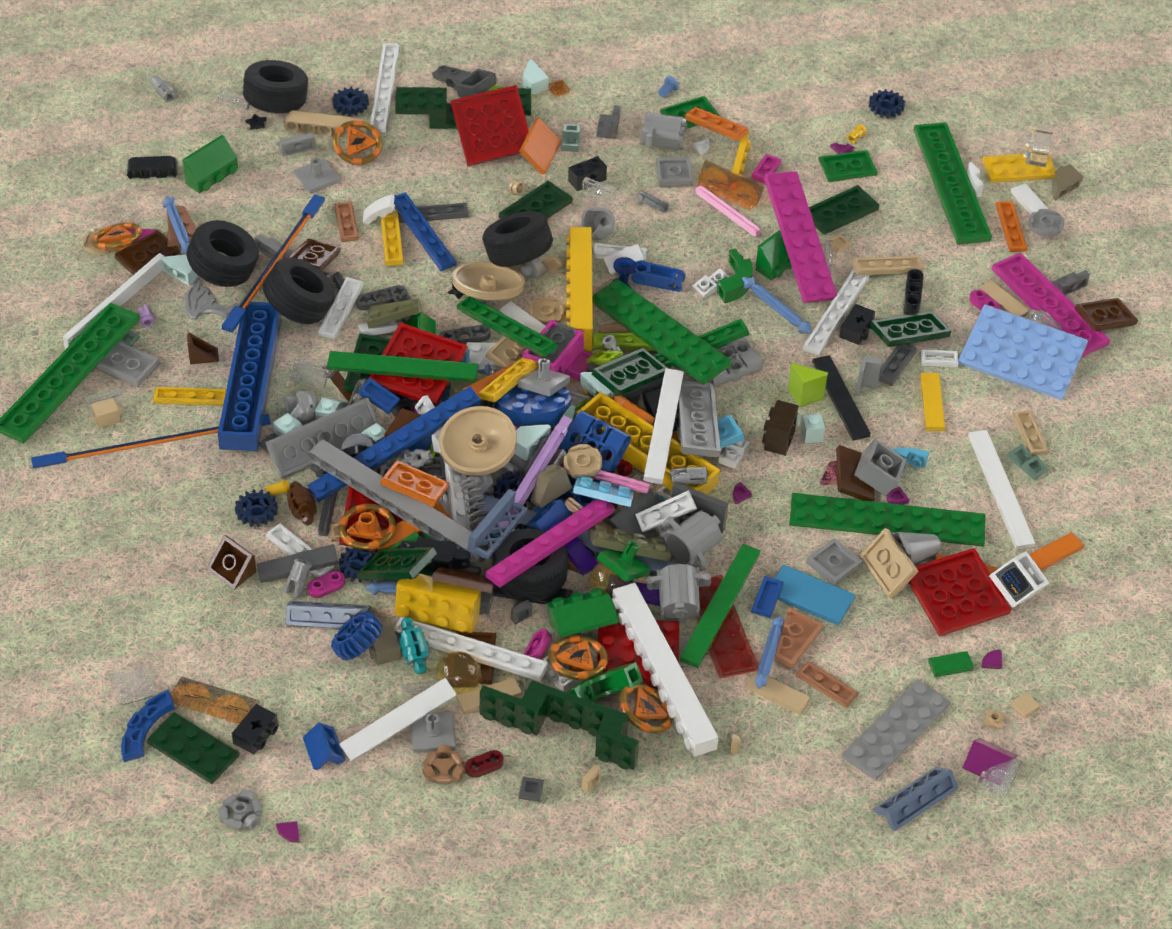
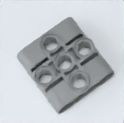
M745 337L717 348L719 352L731 359L732 365L708 383L717 386L728 381L736 382L741 380L743 376L762 370L761 358Z

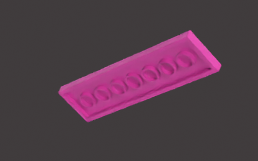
M798 172L765 174L763 178L803 303L833 300L837 296L836 289Z
M1022 253L992 265V271L1049 327L1088 340L1082 357L1109 345L1110 339L1102 331L1094 332L1075 311V305Z

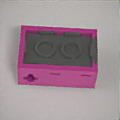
M551 320L540 334L556 342L558 348L544 358L529 349H526L522 356L523 358L537 361V367L539 359L550 360V370L563 374L584 349L583 331H576L575 328Z

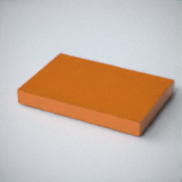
M538 117L534 120L519 152L540 174H545L561 140Z
M396 461L381 479L380 484L434 507L447 491L450 483L400 461Z

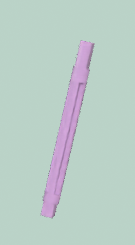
M563 415L559 424L555 426L518 487L514 502L522 506L525 504L535 487L539 473L545 470L566 436L572 422L571 418ZM512 508L509 511L510 515L519 514L518 511ZM508 521L499 523L500 527L510 525Z

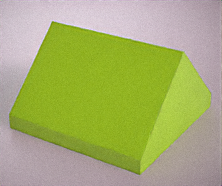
M795 363L791 364L788 391L800 407L824 399L828 372Z

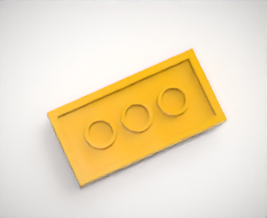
M1049 152L982 157L990 183L1051 179L1056 175Z

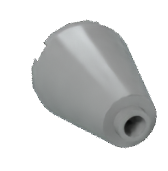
M892 533L914 565L940 551L941 541L934 534Z

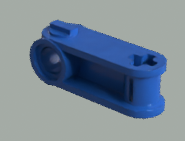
M640 260L633 264L631 278L636 284L680 292L686 275L680 269Z

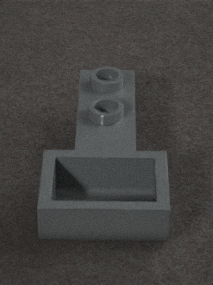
M442 65L432 73L433 78L444 81L448 87L454 88V91L457 90L460 98L484 93L497 83L495 73L481 69L468 72Z

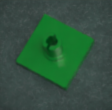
M628 541L623 552L609 549L600 552L596 558L625 582L647 576L651 570L635 557L640 546L636 545L634 541Z

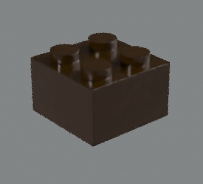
M777 400L775 406H771L769 411L770 419H766L763 429L766 431L762 439V443L765 444V451L786 456L796 430L799 405Z

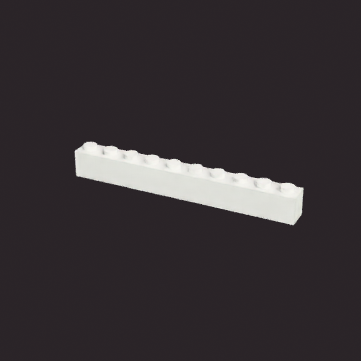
M636 583L613 589L611 600L614 609L618 612L621 625L626 627L627 637L633 641L636 654L641 656L644 669L649 671L653 686H657L661 701L666 703L670 718H674L678 733L683 735L687 750H691L694 757L717 750L718 735Z

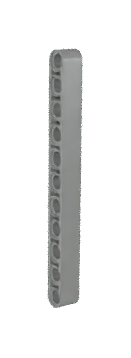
M319 441L308 453L309 459L315 465L433 539L455 543L457 548L470 552V562L476 563L481 558V556L467 550L469 536L472 533L470 530L433 507L381 485L383 476L327 441ZM481 545L479 546V548H481L484 551H487L489 549V546Z

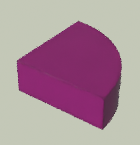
M839 142L830 144V148L837 154L849 153L854 150V146L850 144L843 145L839 144Z
M742 482L736 484L732 496L735 504L752 497V493Z
M1001 649L987 653L982 660L981 668L1002 669Z
M297 821L276 823L279 835L289 842L299 843Z

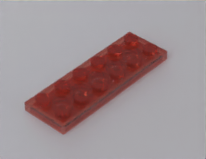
M723 575L712 576L710 586L699 587V617L696 615L698 623L721 584ZM733 604L708 650L719 679L755 672L759 668Z

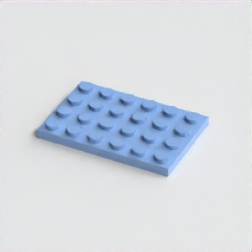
M984 304L958 359V364L1062 400L1088 344V340Z

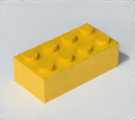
M419 574L411 580L399 579L396 585L395 616L410 617L414 621L454 631L472 633L479 620L481 591L432 580V576Z

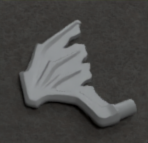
M199 277L192 284L188 292L184 293L185 306L183 310L191 319H197L200 315L215 313L227 318L235 306L239 307L238 303H234L228 308L214 303L215 298H213L212 294L209 295L210 291L207 287L201 288L198 291L199 286L202 285L201 278Z

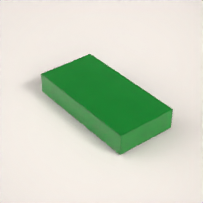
M968 651L932 657L928 660L934 677L974 670V665Z

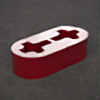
M491 750L470 758L465 765L466 774L472 778H478L499 770L504 764V756L498 750ZM494 757L495 760L498 759V762L495 763L494 761H491V758ZM475 765L479 767V770L471 769V766Z

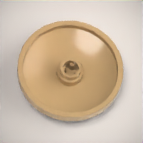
M471 262L463 264L454 270L452 283L458 291L474 298L505 300L516 297L523 292L525 279L518 270L512 267H500L492 262Z
M486 406L469 407L455 413L446 421L439 436V447L444 461L453 470L469 476L487 475L501 469L513 457L517 446L516 430L510 418L503 412Z

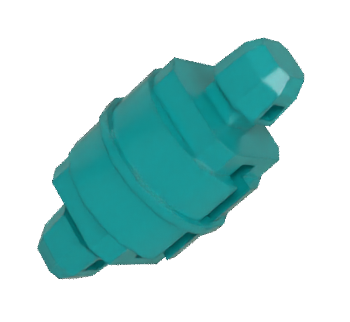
M410 617L404 618L401 622L402 630L404 631L400 633V639H398L403 658L406 660L407 665L414 663L413 668L417 675L425 673L427 667L426 662L423 661L429 657L428 642L421 627L414 628L413 620Z

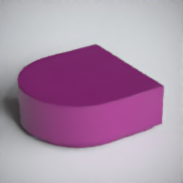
M900 487L892 489L886 497L887 502L892 504L905 505L910 501Z

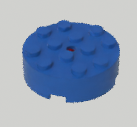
M517 384L495 402V409L507 415L517 428L547 424L553 427L559 423L563 414L571 406V393L567 388L563 387L549 397L518 388Z

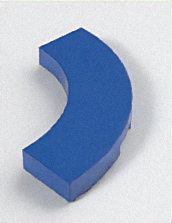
M169 689L146 701V705L138 712H135L129 720L121 743V753L124 762L145 756L144 742L148 731L160 717L175 709Z

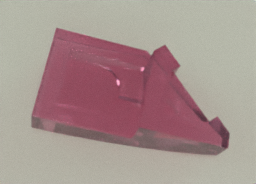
M837 461L829 462L819 482L820 485H829L836 481Z

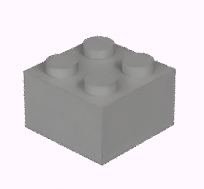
M875 438L862 452L854 475L886 496L899 483L907 459Z

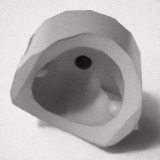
M538 257L522 264L520 270L525 277L531 276L533 279H536L546 273L548 268L542 264Z

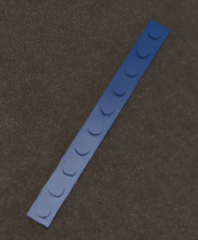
M469 386L353 458L373 470L443 427L446 421L455 413L481 404V399L472 387ZM326 473L307 486L319 503L347 486V484L330 473Z

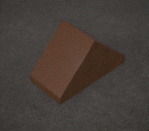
M191 333L187 334L190 365L219 362L218 348Z

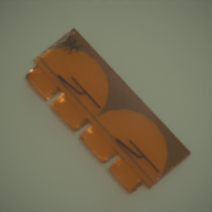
M708 160L704 161L697 178L699 179L698 186L702 185L708 190L712 187L711 192L722 198L726 195L725 199L736 205L741 201L740 207L749 211L754 206L757 207L765 188Z
M182 676L171 692L175 705L185 707L187 702H189L188 709L204 713L206 708H208L207 715L223 719L225 714H227L226 720L239 724L257 702L256 699Z

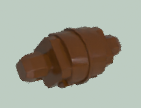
M293 481L290 484V491L287 493L289 509L295 518L309 526L313 523V516L317 513L314 496L308 488L302 486L297 481Z

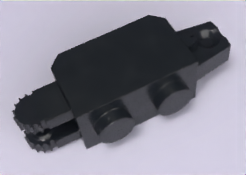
M418 537L416 542L402 541L400 548L433 547L437 554L431 559V563L423 568L424 570L435 572L439 567L468 569L470 566V552L457 548V544L449 541Z

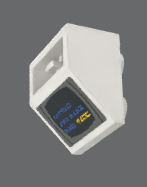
M1027 551L1014 557L989 575L1012 608L1032 598L1050 584Z

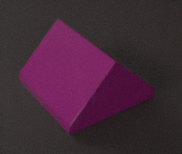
M977 738L972 743L962 769L1001 786L1018 755L986 740Z

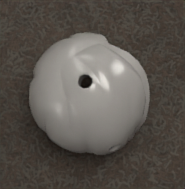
M601 207L588 208L582 214V227H592V239H605L614 231V216L608 209Z
M301 391L296 392L297 396L283 397L286 413H289L302 425L310 423L315 419V409L318 401L312 392Z

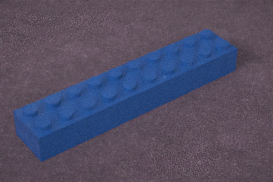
M250 302L246 308V315L239 324L218 429L219 449L258 451L282 315L268 302Z

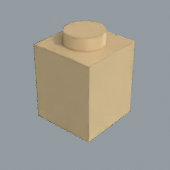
M113 397L91 404L93 417L98 428L120 422L119 415H122L120 405L115 403Z

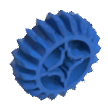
M372 612L360 613L358 616L348 620L346 624H343V627L334 635L331 647L342 660H352L356 656L359 657L368 648H371V645L380 637L383 625Z

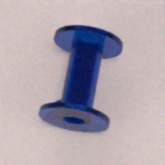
M627 257L616 259L613 263V268L619 275L613 281L619 279L632 289L629 285V274L636 270V262Z

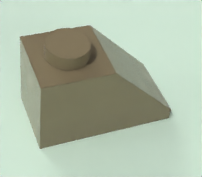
M1070 163L1064 167H1059L1055 172L1053 199L1061 198L1078 188L1082 182L1083 176Z
M553 464L539 473L530 499L531 503L543 508L572 489L565 469Z
M390 617L383 621L380 637L369 648L370 657L376 660L377 665L401 660V648Z

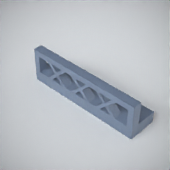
M509 489L470 534L467 550L488 560L526 515L528 508L514 502L515 491ZM512 508L520 513L510 515L509 511ZM508 521L510 525L500 527L499 523ZM499 533L500 537L491 539L490 534ZM489 545L490 549L486 552L479 548V546Z
M289 601L286 606V625L342 628L343 624H346L354 616H358L366 611L370 612V605Z
M935 767L873 809L878 815L886 816L890 828L896 831L957 790L958 785L952 770Z

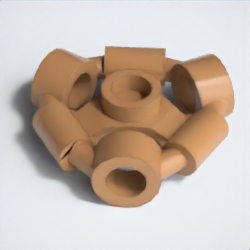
M440 745L435 752H430L424 760V768H422V773L427 781H437V784H450L451 781H460L466 772L463 766L465 764L464 760L458 752L452 751L448 745ZM431 766L435 767L439 772L437 776ZM454 766H456L455 769H454V771H453V773H452V776L449 775L450 770H451Z

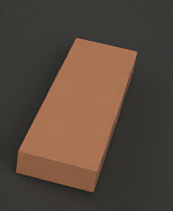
M352 202L335 203L334 207L341 242L358 241L359 236Z
M810 661L796 673L798 678L845 708L858 696L859 692Z

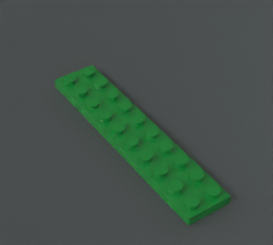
M947 122L914 125L915 136L957 245L991 241V232Z
M616 279L592 296V303L597 308L620 323V325L702 385H705L732 365L731 359L619 279Z
M109 303L0 418V433L24 444L140 320L139 314Z
M792 493L789 526L879 535L885 528L889 529L891 533L934 534L941 542L981 547L985 545L984 513Z

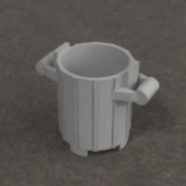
M647 112L643 131L640 134L642 145L683 150L684 145L682 144L687 130V119Z
M703 510L694 513L681 524H677L672 517H667L662 523V527L666 530L662 537H665V543L671 556L681 564L693 565L696 569L699 567V571H703L708 566V562L703 555L724 538V536H721L718 526L721 523L716 515L711 517L708 513L703 512Z
M687 564L668 565L660 571L657 570V576L647 577L646 583L649 590L658 589L660 591L662 619L665 617L676 619V621H680L679 623H686V619H691L696 615L699 617V587L710 586L711 576L709 573H699V567L695 569V567Z

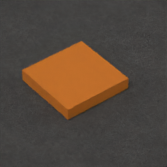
M621 395L613 396L612 399L625 409L651 425L654 423L655 417Z

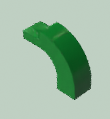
M736 248L729 250L728 259L735 274L718 280L717 293L724 303L735 301L745 295L749 288L744 289L745 285L742 277L752 278L753 265L750 258L744 260Z
M636 662L584 680L576 684V687L570 689L569 693L594 702L604 696L621 691L625 687L630 689L643 682Z

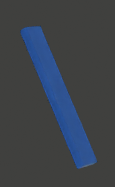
M405 192L394 195L395 209L438 269L444 271L456 266L457 262L408 194Z

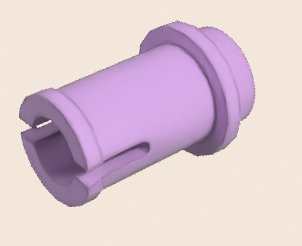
M143 305L144 310L140 306L138 308L140 324L144 327L152 326L154 317L150 313L149 306Z

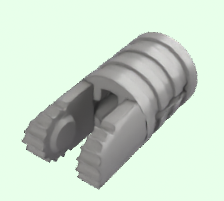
M156 75L151 78V83L156 88V92L165 102L176 99L177 92L167 81L162 80Z
M705 466L678 468L670 471L673 484L675 482L681 485L707 483V470Z
M295 558L283 592L288 593L291 591L294 582H297L293 594L294 597L299 598L312 564Z

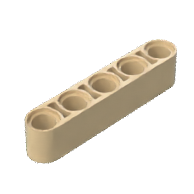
M292 110L287 115L284 128L286 131L308 132L315 135L324 134L333 137L337 128L345 122L351 120L367 121L360 118ZM353 127L365 135L367 134L368 129ZM347 129L344 130L340 137L347 138Z

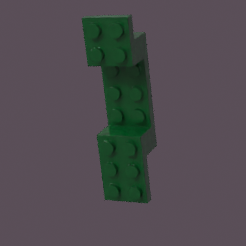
M396 87L395 114L429 115L430 129H457L451 103H447V88ZM517 88L524 115L531 116V88Z
M532 680L522 699L484 685L480 690V715L484 719L501 722L502 725L508 728H518L528 735L531 733L538 735L546 717H549L553 722H563L569 724L573 729H583L596 736L595 756L602 762L610 761L618 764L622 769L635 770L638 761L639 740L627 737L629 714Z

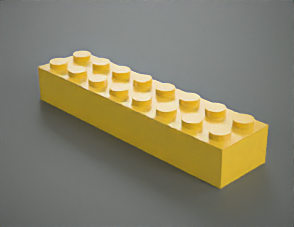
M570 227V234H566V245H570V247H566V258H569L566 259V270H569L566 272V283H569L566 284V295H569V297H566V308H570V310H566V321H570V323H566V325L575 328L576 331H583V350L592 353V227Z
M602 392L598 393L577 411L576 416L580 411H584L629 434L631 441L622 459L630 462L632 466L645 473L654 426L625 409ZM605 427L600 429V435L605 432ZM671 438L663 483L661 485L672 492L674 484L672 483L670 471L678 468L705 466L707 470L706 484L682 485L708 495L718 485L720 469L698 455L681 453V444Z

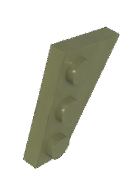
M409 299L370 306L366 323L369 328H373L418 314L421 311L422 304L420 299Z

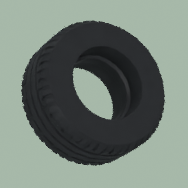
M263 60L251 64L245 70L243 96L252 107L264 112L279 114L289 113L292 110L297 111L306 102L308 77L298 66L279 60Z
M525 211L506 216L492 223L484 231L482 240L490 262L500 267H511L530 262L545 254L552 246L553 236L547 219L542 213Z
M214 220L201 224L196 228L186 255L190 267L200 278L213 285L233 287L243 284L250 278L259 257V250L255 240L246 230L227 221Z
M288 257L277 261L263 282L264 294L269 304L281 315L296 323L310 325L319 322L335 301V289L329 278L316 266L302 259Z
M520 529L511 532L492 554V567L546 531ZM562 546L536 563L540 566L530 567L498 588L506 595L521 601L527 599L529 601H540L553 596L564 586L567 580L568 552L566 547Z

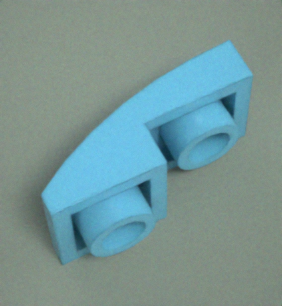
M913 448L892 449L907 459L906 463L914 467H926L929 456L928 451Z

